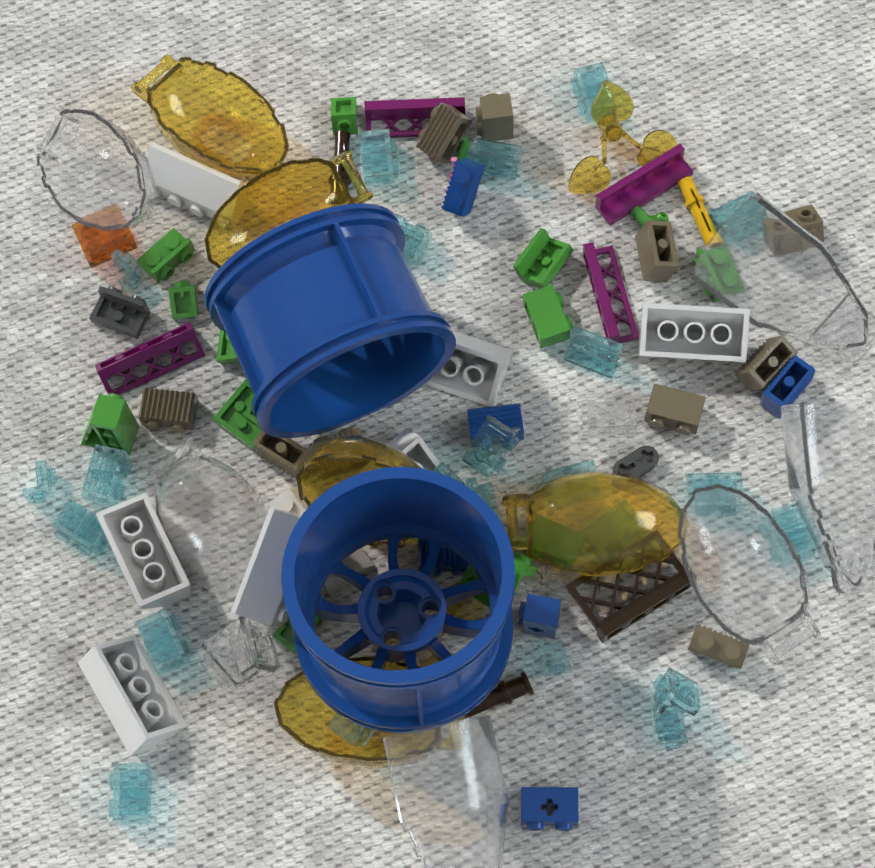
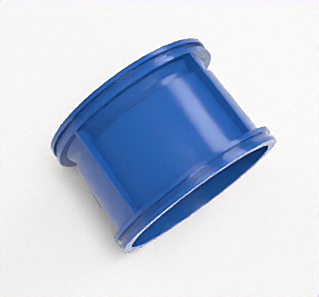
M366 203L346 204L318 210L290 220L262 234L237 251L216 271L209 281L204 294L205 306L215 326L225 331L229 337L254 393L252 401L253 414L257 419L260 429L267 435L278 438H299L340 428L404 399L433 378L451 358L456 347L454 333L444 316L432 312L402 253L406 243L404 231L396 215L388 208Z
M388 467L366 471L337 483L319 496L300 517L284 551L281 583L298 659L305 677L316 694L332 710L347 720L368 729L387 733L409 734L437 729L458 720L476 708L489 695L501 678L508 663L513 641L514 556L505 528L491 507L476 492L446 475L413 467ZM418 538L427 540L429 543L428 559L420 572L413 569H399L397 550L401 539ZM387 539L389 571L383 572L370 580L343 564L342 561L358 549ZM444 546L462 557L474 569L479 578L472 582L440 589L432 577L439 565L441 547ZM330 575L340 577L359 589L362 594L358 604L338 605L323 599L320 592ZM488 595L491 615L483 620H463L447 614L446 607L472 596ZM382 596H392L387 601H382L378 599ZM426 610H435L438 612L436 615L427 616L424 614ZM315 615L330 621L359 623L361 629L333 651L316 635ZM441 633H447L474 639L463 649L451 655L438 637ZM390 639L400 641L399 644L393 646L386 644ZM371 644L377 648L371 667L348 660L349 657ZM427 649L439 661L430 666L417 668L416 653ZM405 658L407 670H384L387 661L396 663Z

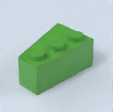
M109 393L108 396L98 395L81 445L126 455L131 454L139 425L122 396Z

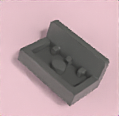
M100 286L98 289L100 297L89 318L90 321L138 339L151 313L146 301L137 295H132L131 297L124 295L115 287L109 286L105 288Z

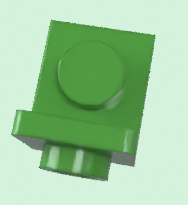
M356 97L331 98L333 135L341 130L347 131L351 135L358 134Z
M189 280L174 282V287L168 288L172 319L199 316L196 285H190Z

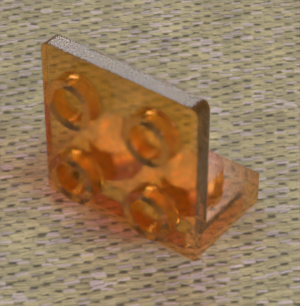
M119 206L109 208L72 225L91 269L138 248Z

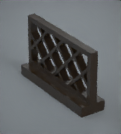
M656 529L566 585V588L597 631L596 635L603 644L692 587L696 578L690 570L686 571ZM654 539L661 548L659 556L644 553L645 544ZM627 555L639 557L637 570L621 567L623 558ZM643 558L658 561L656 574L640 571ZM661 563L672 564L678 573L672 577L659 575ZM605 569L617 571L615 584L599 581L600 572ZM620 572L636 575L634 588L618 585ZM639 576L655 579L654 588L650 591L637 589ZM582 583L595 585L592 598L581 596L576 587ZM598 586L614 589L611 602L595 599ZM617 590L633 593L631 603L627 605L615 603ZM636 594L642 595L639 598L635 599ZM594 604L610 607L609 616L599 622L593 614ZM613 608L619 609L618 611L613 613Z

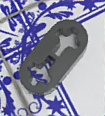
M642 446L618 460L612 470L614 481L620 485H628L652 471L659 461L657 450L651 446ZM643 453L647 456H653L651 464H648L646 461L639 465L637 463L641 461ZM631 466L634 467L629 471V477L626 478L625 475H618L620 467L628 469Z

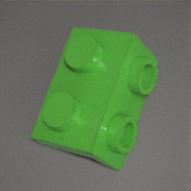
M540 228L523 253L517 258L513 268L522 281L538 288L549 286L572 254L573 249L570 244L550 238L547 231Z

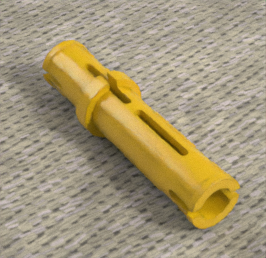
M689 176L681 179L677 185L686 201L684 203L687 210H690L704 240L706 249L709 251L720 247L722 241L704 205L705 199L703 195L699 194L693 177Z

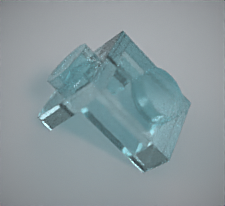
M117 248L111 255L114 265L125 273L119 280L122 291L127 294L131 289L135 290L140 286L144 275L140 266L137 265L138 261L130 253L124 254Z
M46 460L35 461L37 486L22 489V495L31 503H44L47 501V498L54 497L52 484L57 483L55 468L50 467Z
M682 704L653 707L656 735L660 746H665L666 749H677L682 747V744H687L688 736L685 732Z

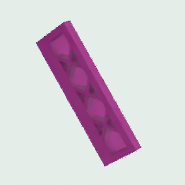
M465 97L364 101L366 139L418 137L423 129L419 124L424 119H430L432 110L440 103L449 104L465 115ZM404 119L413 124L407 130L401 131L394 126L399 120ZM382 120L388 125L382 131L371 132V121Z
M681 143L596 195L595 208L609 226L629 215L636 206H644L676 186L681 179L693 175L694 171L683 159L685 148Z
M593 242L583 244L582 254L608 346L638 340L639 335L613 245L595 249ZM609 253L611 262L605 269L600 266L597 256ZM611 267H613L614 273L609 271ZM606 275L617 281V286L613 292L606 288L604 281ZM618 290L620 291L621 296L616 294ZM613 298L621 301L624 305L620 315L613 312L611 306ZM625 312H626V315H627V319H625V318L623 317V315L625 314ZM619 321L629 325L632 334L620 337L617 327Z
M187 322L95 364V368L107 393L120 395L205 356V353L190 322ZM193 340L197 349L196 352L188 356L179 353L183 343ZM165 352L173 355L170 364L166 366L155 364L159 354ZM142 363L149 366L146 375L142 377L131 374L134 366ZM115 374L124 376L125 379L122 386L112 390L107 378Z

